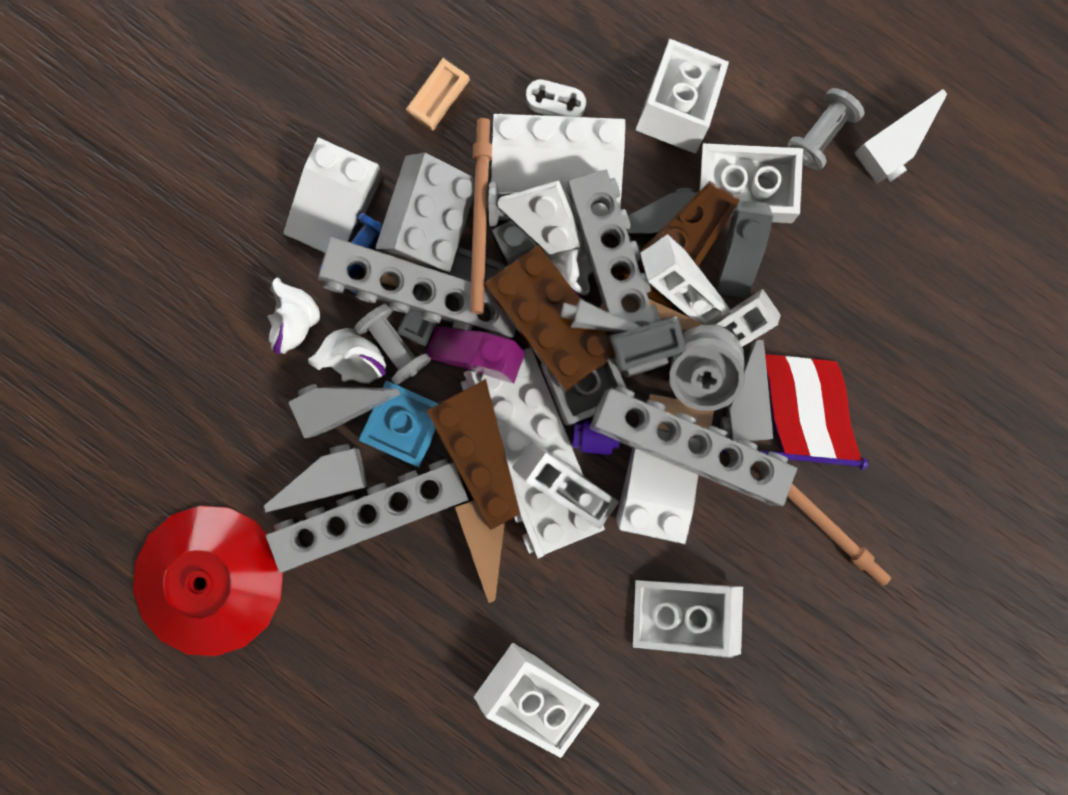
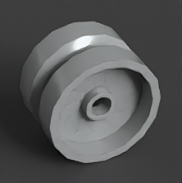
M698 325L686 330L683 333V338L687 351L671 356L670 386L675 396L686 406L700 411H714L730 405L739 397L744 386V351L738 338L728 329L716 325Z

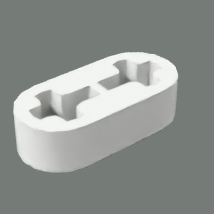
M536 80L526 90L527 105L536 113L547 116L582 117L585 112V96L576 88L546 80ZM539 90H544L545 97L550 99L543 98L541 103H537L536 96L532 94H538ZM570 98L576 99V105L580 107H574L573 111H568L565 103H568Z

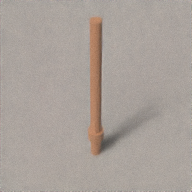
M479 118L477 120L476 143L473 144L472 154L473 160L476 161L470 313L483 314L488 168L489 161L492 160V144L489 143L490 120L487 118Z
M754 462L753 465L760 471L759 466ZM791 484L787 497L851 557L850 561L860 571L865 570L881 586L888 584L891 577L874 561L875 557L865 547L860 548L796 486Z

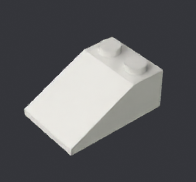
M669 39L636 131L696 154L710 126L729 62Z
M318 137L304 166L283 234L324 253L327 251L331 237L351 243L361 224L357 216L360 212L366 213L383 177L379 165Z
M703 144L700 190L711 181L738 196L740 200L769 204L773 213L772 222L793 223L800 214L803 148Z
M657 430V436L662 441H666L669 438L670 432ZM690 437L688 448L695 455L700 449V443L697 438ZM632 448L616 516L619 530L685 544L693 514L698 475Z
M636 580L633 647L721 657L740 655L743 586Z
M514 643L511 644L474 696L486 718L560 758L599 706V702L538 657Z

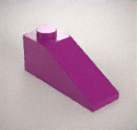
M438 326L435 327L426 354L432 360L513 384L525 356V352L513 340L484 332Z

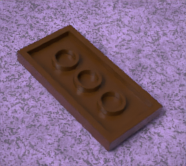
M539 245L484 283L487 291L564 392L615 357L611 339L605 330L571 327L573 320L561 317L563 304L576 306L579 304L580 298Z

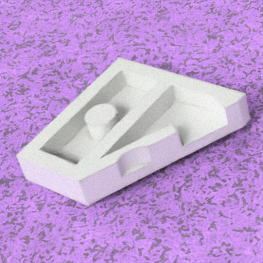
M560 181L503 196L497 202L499 208L549 254L581 246L583 239Z

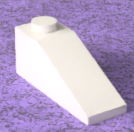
M944 89L871 138L855 152V155L876 184L886 177L891 182L907 171L904 164L916 154L947 95Z
M666 235L640 253L648 282L690 318L702 323V325H711L731 313L728 305L692 258L669 235Z
M761 289L730 310L731 313L711 325L728 329L738 338L743 347L777 326L781 315L765 291Z

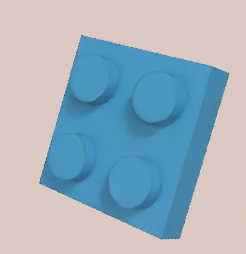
M386 380L383 388L399 389L401 395L373 408L359 441L420 467L437 431L427 410L435 407L438 403Z

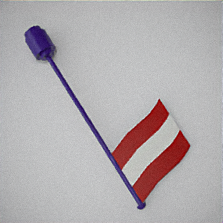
M765 354L773 421L783 453H774L785 456L788 460L857 466L860 470H865L868 467V461L861 457L852 431L846 385L837 362ZM583 419L582 422L574 423L572 448L579 449V452L611 455L613 449L619 448L621 442L589 429L592 420ZM724 449L720 452V453H727V454H729V453H728L726 450H724ZM758 450L759 452L764 453L766 455H768L769 452H772Z

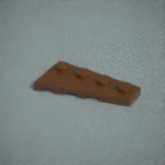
M709 181L639 253L666 235H669L699 266L740 202L739 197ZM640 254V260L636 262L641 274L645 272V268ZM623 267L614 278L623 281L629 277L627 269ZM650 284L651 291L647 293L648 299L672 309L674 303Z

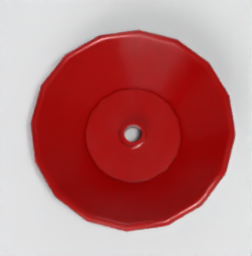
M200 505L171 515L149 534L135 561L133 593L142 620L161 642L187 655L219 656L245 647L268 627L281 601L283 572L280 573L266 537L267 533L254 519L230 507ZM199 577L204 578L206 581L204 589L197 586V579Z

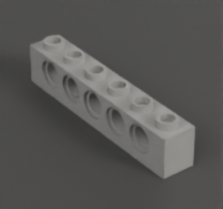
M605 169L568 180L567 191L605 312L641 327L661 321L656 305L650 306L647 293L651 290L646 273L640 274L636 262L640 260L638 246L635 241L630 242L626 229H630V222L625 209L620 210L616 199L620 197L616 178L610 179L608 170ZM596 203H602L608 208L609 213L605 216H596L591 211V206ZM607 234L614 235L618 239L619 245L612 249L606 248L601 242V237ZM615 266H623L627 269L629 277L623 281L616 280L611 274V269ZM626 297L634 298L639 305L638 311L634 313L626 312L621 306V300ZM612 331V334H613V335L622 333V332ZM667 357L624 370L626 377L664 366L668 363Z
M334 237L330 238L318 277V281L324 282V288L338 293H343V290L347 289L356 292V298L370 303H376V300L379 299L388 302V308L401 313H408L409 309L422 313L420 318L433 323H440L442 319L453 323L452 328L469 331L473 329L506 339L514 337L515 326L485 287L484 306L491 313L488 322H483L477 317V314L470 313L471 282ZM353 264L360 265L365 271V278L360 281L352 280L347 274V267ZM383 275L393 276L397 281L396 290L386 291L380 285V277ZM415 285H422L428 290L429 297L427 301L421 302L415 299L412 293ZM447 295H453L458 298L460 308L457 312H452L446 308L445 297Z
M616 386L615 390L610 388L604 391L590 425V430L770 506H784L797 471L796 467L787 464L788 458L774 452H769L768 455L757 451L758 446L747 440L738 439V442L726 438L727 432L713 426H708L705 429L696 425L697 420L689 415L677 413V416L667 413L665 412L666 407L653 400H646V403L634 398L635 393L628 389ZM628 410L636 412L639 417V423L636 428H631L625 421V415ZM660 423L665 424L669 429L670 435L666 441H662L657 436V427ZM691 436L697 438L700 443V449L696 455L688 448V441ZM723 449L730 455V463L727 467H724L719 461V454ZM754 462L760 468V476L757 480L753 479L750 474V467Z
M447 458L428 465L430 472L418 476L416 470L397 477L399 484L387 488L386 483H381L367 489L368 496L356 500L355 495H351L336 501L337 508L325 512L323 506L305 513L306 520L294 524L292 518L274 525L275 532L266 535L279 572L282 573L469 500L470 496L455 463L449 464ZM427 480H433L439 486V493L434 499H428L422 493V486ZM397 492L405 494L408 499V505L403 511L396 510L391 503L393 495ZM366 504L372 505L377 512L376 519L372 523L365 522L361 517V509ZM335 516L342 518L345 522V530L341 535L335 534L330 528V522ZM304 528L310 530L314 536L313 544L310 547L304 546L299 538Z

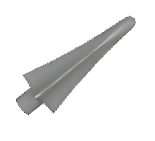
M581 299L576 306L564 303L561 311V317L572 319L571 327L626 332L641 327L607 313Z

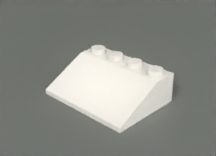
M494 114L491 182H497L499 192H521L560 181L575 222L578 224L567 191L568 180L607 169L610 179L615 177L618 183L620 197L616 199L620 208L625 119ZM596 203L591 206V211L596 216H605L609 213L608 208L602 203ZM499 217V221L512 220L510 217Z

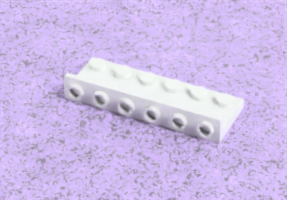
M531 348L523 350L525 356L514 384L473 371L470 372L469 370L464 372L466 380L461 382L463 390H466L484 379L487 380L521 514L515 517L517 523L520 521L524 522L528 533L522 535L529 554L536 552L537 557L541 558L549 552L605 530L604 525L600 529L530 485L512 468L532 440L583 476Z

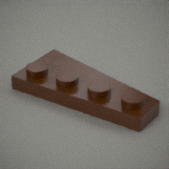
M484 379L427 410L490 530L521 514L487 380Z

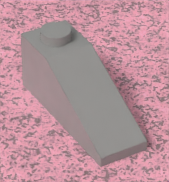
M757 340L750 344L744 359V386L739 397L726 406L724 410L725 417L720 419L721 430L727 432V438L738 442V439L747 441L773 439L764 340Z
M316 384L299 390V397L288 403L304 438L321 435L401 394L399 389L336 386L318 388Z
M532 440L512 467L527 483L599 529L619 503L611 495Z
M349 444L330 448V455L320 457L264 505L265 512L368 487L360 450L350 449Z

